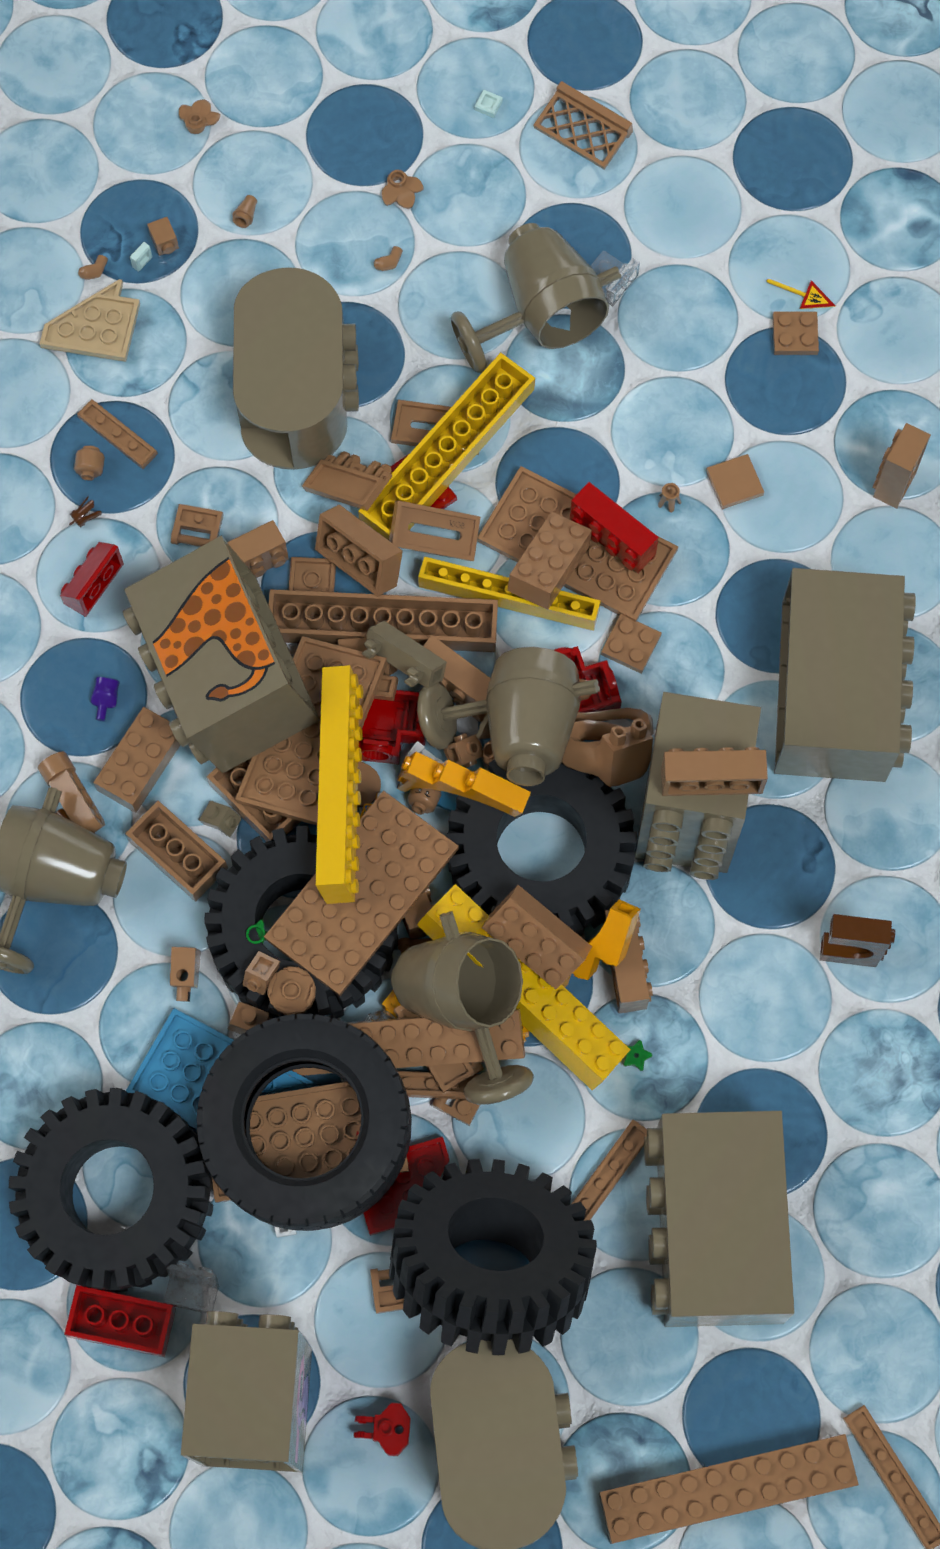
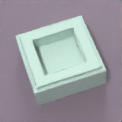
M483 90L475 104V111L494 118L503 102V97Z
M145 242L130 256L132 268L136 271H140L152 258L150 246Z

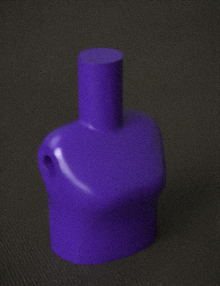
M96 677L95 687L91 696L92 705L98 707L96 720L105 721L107 708L116 707L120 684L118 680Z

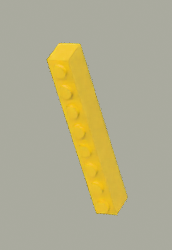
M425 556L418 576V583L421 588L466 599L498 600V607L592 631L595 629L601 600L565 591L559 592L547 610L509 592V577Z

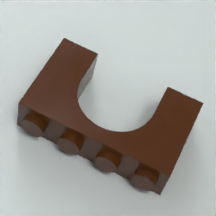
M833 914L830 920V931L824 932L821 938L819 961L877 967L879 962L883 961L884 955H887L888 949L891 948V943L894 944L895 929H891L892 921Z

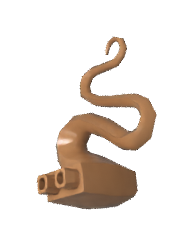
M579 679V682L587 681V680ZM591 694L581 696V701L588 699ZM634 708L587 713L578 712L562 763L566 767L598 776L610 787L619 786L641 778L647 772L652 756V735L654 732L651 715L641 709ZM617 719L633 720L631 726L629 727H623L601 721ZM583 740H600L594 742H583Z

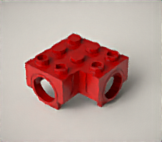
M578 646L572 649L563 647L554 650L566 655L575 663L579 679L587 681L598 680L600 692L591 694L588 699L580 701L578 712L587 713L621 708L622 701L617 682L607 660L585 666Z
M396 690L394 701L373 699L362 727V741H359L362 761L399 765L402 743L410 744L418 741L425 746L426 738L422 733L417 714V701L420 692Z

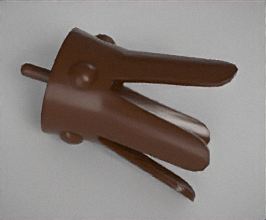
M87 496L79 508L70 513L73 521L69 525L76 522L81 528L87 521L102 515V512L96 511L85 516L94 507L93 500L84 505L89 498Z

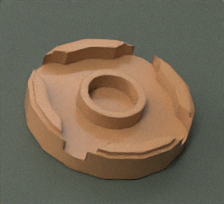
M286 967L273 975L268 983L267 994L271 1005L276 1011L284 1015H296L304 1013L312 1006L316 997V987L314 980L307 971L299 967Z

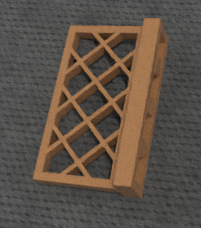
M561 81L556 87V93L533 126L538 131L605 170L625 139L629 138L633 133L632 122ZM559 99L566 103L567 109L555 112L554 105ZM580 111L584 114L585 120L572 122L571 113ZM568 114L570 123L558 126L556 116ZM554 117V127L545 128L541 125L544 119ZM598 122L602 125L601 131L590 133L589 123ZM586 124L588 134L575 136L574 127ZM571 128L573 137L564 139L560 136L559 130ZM615 132L620 135L617 142L608 143L606 134ZM604 135L605 144L593 147L591 138ZM589 138L590 148L581 149L577 146L578 140ZM607 149L608 155L604 161L595 157L594 151Z

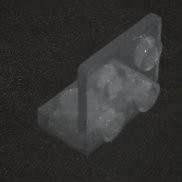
M602 251L592 263L591 268L598 275L615 266L618 267L621 278L602 287L608 304L614 306L637 278L640 262L632 258L628 264H624L606 251Z

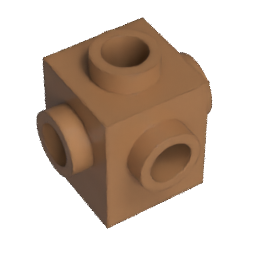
M463 733L453 737L454 742L444 749L447 760L463 765L465 768L477 764L476 759L483 757L482 745L478 737H476L477 734L467 737V734Z

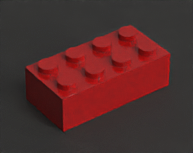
M588 482L571 500V521L591 529V540L601 543L611 556H617L621 559L627 569L634 570L639 574L656 555L659 537L592 483Z
M76 1285L64 1335L73 1339L165 1358L176 1308L170 1304Z

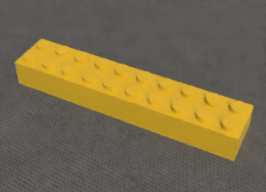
M500 352L394 470L392 478L369 510L359 509V519L389 540L395 501L431 507L534 391L535 377ZM409 523L408 529L410 530L415 523Z
M350 665L322 667L316 887L326 904L355 902V893L359 892L358 879H355L356 871H359V858L356 856V849L360 848V838L357 834V827H360V814L357 812V805L361 804L360 791H358V783H361V771L358 769V762L362 761L361 748H359V741H362V728L359 726V720L363 719V710L360 705V699L363 698L362 684L359 685L358 676L353 673Z
M456 884L417 924L432 940L446 937L440 915L453 911L459 933L472 932L493 938L482 929L489 915ZM469 952L467 953L468 957L476 965L483 967ZM518 959L521 964L523 985L521 998L516 1009L520 1008L522 1025L591 1090L595 1089L607 1078L631 1049L562 984L557 989H554Z

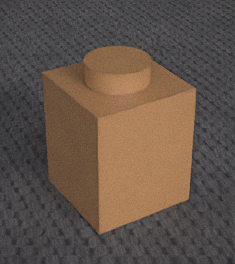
M168 217L147 224L150 237L159 256L170 254L179 249L177 237Z

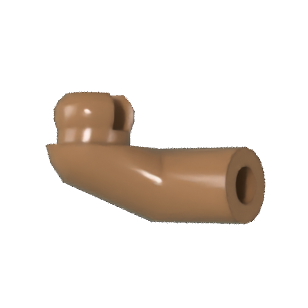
M393 246L390 255L375 259V269L387 271L396 268L403 250L398 246Z
M98 255L95 264L81 267L78 271L80 278L86 280L99 278L104 271L108 258Z

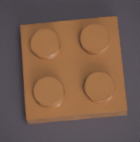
M773 312L774 355H818L817 312Z
M620 614L601 651V655L642 674L662 632Z

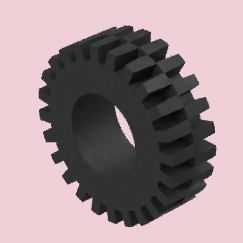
M495 759L489 762V772L511 782L507 778V772L497 765ZM561 762L560 767L553 773L546 775L545 780L541 784L535 786L515 784L531 792L523 813L516 817L489 805L458 795L456 798L455 811L451 810L449 815L447 838L457 844L459 849L448 861V869L452 874L453 886L456 884L488 915L491 914L493 906H495L494 911L509 893L519 885L574 932L582 936L585 927L592 925L594 929L603 922L605 910H610L620 899L622 893L626 892L635 860L637 832L633 831L634 815L632 809L626 810L625 808L626 796L621 788L613 790L598 776L566 767ZM534 812L552 813L564 818L572 824L582 839L585 852L581 861L570 873L552 881H532L517 875L504 863L497 847L501 834L512 821Z
M297 826L296 835L286 836L283 828L272 830L273 840L265 843L260 836L250 840L251 850L244 855L238 849L231 856L232 867L229 870L224 868L219 870L216 876L218 887L216 890L210 889L207 898L210 910L209 913H205L204 917L208 932L206 940L213 961L225 985L232 993L235 992L242 1003L268 1012L272 1016L286 1015L276 1011L271 1005L267 991L262 995L243 986L245 970L258 951L280 961L276 972L286 967L303 968L295 962L275 956L262 942L260 944L250 943L246 937V931L250 926L263 919L267 909L274 901L289 892L302 890L316 874L317 835L310 834L308 826ZM397 926L341 996L337 995L309 973L315 983L316 997L312 1006L301 1014L322 1016L332 1014L333 1018L337 1019L344 1016V1008L351 1004L358 1008L365 1003V994L370 989L376 992L382 984V974L384 971L389 972L393 964L392 954L394 949L397 950ZM256 928L249 932V938L252 941L260 940Z
M110 1088V1092L103 1093L97 1089L85 1091L86 1097L79 1100L70 1096L61 1101L64 1108L60 1109L57 1113L48 1110L40 1117L45 1123L39 1130L30 1128L24 1137L30 1142L25 1153L17 1151L13 1162L20 1167L17 1176L9 1177L8 1188L15 1191V1201L9 1202L10 1213L17 1216L20 1225L15 1227L19 1238L28 1242L30 1247L27 1251L34 1259L42 1261L46 1265V1270L64 1278L70 1283L102 1291L111 1290L115 1292L128 1291V1288L134 1286L140 1288L147 1287L152 1284L151 1280L158 1276L167 1277L175 1271L173 1266L179 1260L186 1261L193 1254L190 1247L196 1239L202 1240L206 1229L202 1227L205 1217L212 1216L214 1205L209 1202L210 1191H213V1182L203 1160L198 1135L181 1116L168 1106L141 1092L128 1093L122 1088ZM111 1147L136 1149L147 1160L152 1171L154 1185L150 1205L142 1218L127 1230L110 1235L94 1234L83 1225L74 1208L73 1187L76 1176L84 1163L99 1151Z
M480 1159L468 1160L465 1174H462L456 1163H451L444 1166L442 1178L432 1171L424 1176L422 1187L414 1184L408 1190L407 1201L402 1200L398 1208L389 1267V1278L394 1280L393 1294L396 1300L404 1299L403 1311L410 1319L421 1314L419 1328L428 1335L441 1325V1342L451 1347L459 1334L467 1337L466 1351L478 1354L481 1340L491 1341L492 1355L499 1356L505 1355L507 1342L510 1339L513 1340L517 1352L520 1354L530 1351L533 1336L543 1347L553 1341L555 1330L562 1335L570 1329L572 1318L578 1319L582 1312L583 1304L588 1294L597 1247L596 1240H592L594 1234L592 1220L584 1221L586 1209L581 1202L570 1204L572 1192L563 1185L551 1193L553 1177L542 1172L532 1182L528 1180L530 1167L523 1164H518L514 1175L505 1173V1160L493 1159L491 1172H483ZM493 1240L514 1247L530 1263L513 1270H488L468 1262L454 1248L470 1241Z

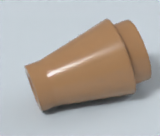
M247 195L232 214L233 222L241 228H247L253 222L257 199L254 196Z

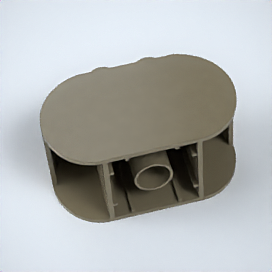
M278 268L261 273L249 280L241 288L235 299L233 395L243 442L254 457L267 465L281 469L295 470L315 466L321 459L325 460L329 454L333 455L343 442L347 432V412L359 411V391L356 373L359 369L356 324H344L340 298L332 285L324 278L305 269Z
M512 1339L507 1342L505 1355L499 1356L492 1355L491 1341L481 1340L478 1354L467 1352L466 1343H463L442 1359L433 1374L430 1386L443 1511L453 1531L462 1540L476 1548L523 1549L538 1541L553 1526L564 1505L566 1496L565 1481L575 1480L578 1477L575 1445L561 1447L559 1429L570 1428V1424H572L568 1393L555 1394L553 1379L545 1363L531 1349L529 1352L518 1354Z

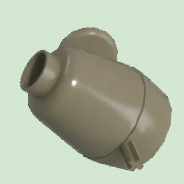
M528 223L518 227L509 236V247L504 257L507 277L518 312L476 332L464 313L457 311L451 315L453 331L469 365L475 372L482 373L487 368V362L481 343L522 324L529 329L530 333L542 347L549 349L564 348L588 337L601 326L608 316L609 304L602 287L621 278L618 267L615 266L596 275L594 269L557 230L549 227H539L536 223ZM567 306L571 310L570 331L552 327L547 323L555 313Z
M539 647L516 648L504 652L496 659L487 689L486 700L454 706L452 697L447 689L440 683H437L430 688L423 686L420 690L417 701V714L422 733L428 743L434 748L442 750L454 742L453 737L456 736L458 718L487 713L492 752L497 765L507 772V778L511 782L522 786H535L541 784L545 780L546 775L553 773L560 767L578 714L581 696L600 692V687L598 686L597 679L579 682V673L575 663L564 654Z
M48 788L42 809L12 805L0 828V891L12 896L0 932V970L18 974H29L34 968V962L30 958L10 950L26 901L96 906L104 895L117 898L123 884L127 862L115 859L116 849L113 843L55 814L62 791L56 788Z
M453 911L442 913L440 920L446 937L409 947L400 955L391 974V984L399 1003L413 1014L448 1028L462 1031L475 1030L487 1071L474 1077L465 1086L463 1093L468 1102L477 1105H488L511 1099L523 1093L531 1086L534 1074L530 1068L522 1065L500 1067L489 1028L503 1024L514 1013L522 992L521 964L514 950L504 941L472 932L459 933ZM469 952L483 967L476 965L468 957L467 953Z

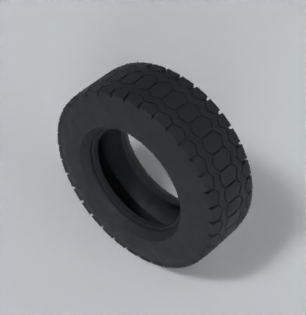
M292 1014L273 1018L252 1027L236 1038L219 1055L220 1057L215 1061L209 1071L210 1073L206 1077L200 1094L197 1109V1134L203 1160L209 1173L223 1193L238 1207L258 1220L275 1227L297 1231H314L332 1228L353 1220L368 1211L387 1193L398 1177L408 1154L412 1117L409 1098L398 1071L389 1056L371 1037L353 1025L335 1018L316 1014ZM301 1068H317L332 1072L344 1079L354 1089L360 1104L361 1127L353 1149L337 1167L316 1177L291 1178L275 1173L261 1162L251 1141L250 1119L257 1098L270 1082L286 1072Z

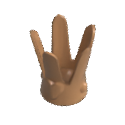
M665 484L659 495H662L658 507L661 508L668 501L669 512L671 513L675 508V500L678 501V504H681L679 497L680 489L676 484Z

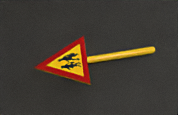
M767 279L769 284L803 296L804 299L800 309L836 307L812 280L805 293L777 281Z

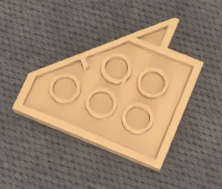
M119 279L44 324L39 343L40 347L126 362L140 308V300L120 297L123 281Z

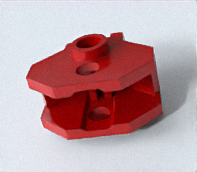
M390 1403L380 1415H375V1417L355 1416V1422L360 1424L374 1423V1432L357 1431L354 1432L353 1438L372 1439L374 1442H379L388 1456L398 1457L409 1445L411 1418L401 1403ZM398 1426H402L404 1428L401 1434H397L395 1432V1429Z

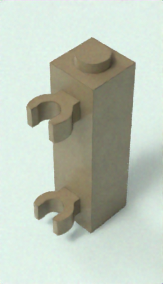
M382 621L369 628L366 634L367 640L364 643L367 650L362 653L369 659H372L375 655L387 658L388 663L409 676L404 683L410 687L420 683L424 687L430 688L443 680L447 664L445 660L386 621Z

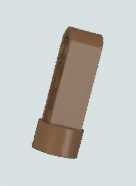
M64 751L58 752L44 759L38 765V770L48 786L62 791L59 802L69 819L93 833L104 827L105 821L77 776L76 768L67 753Z

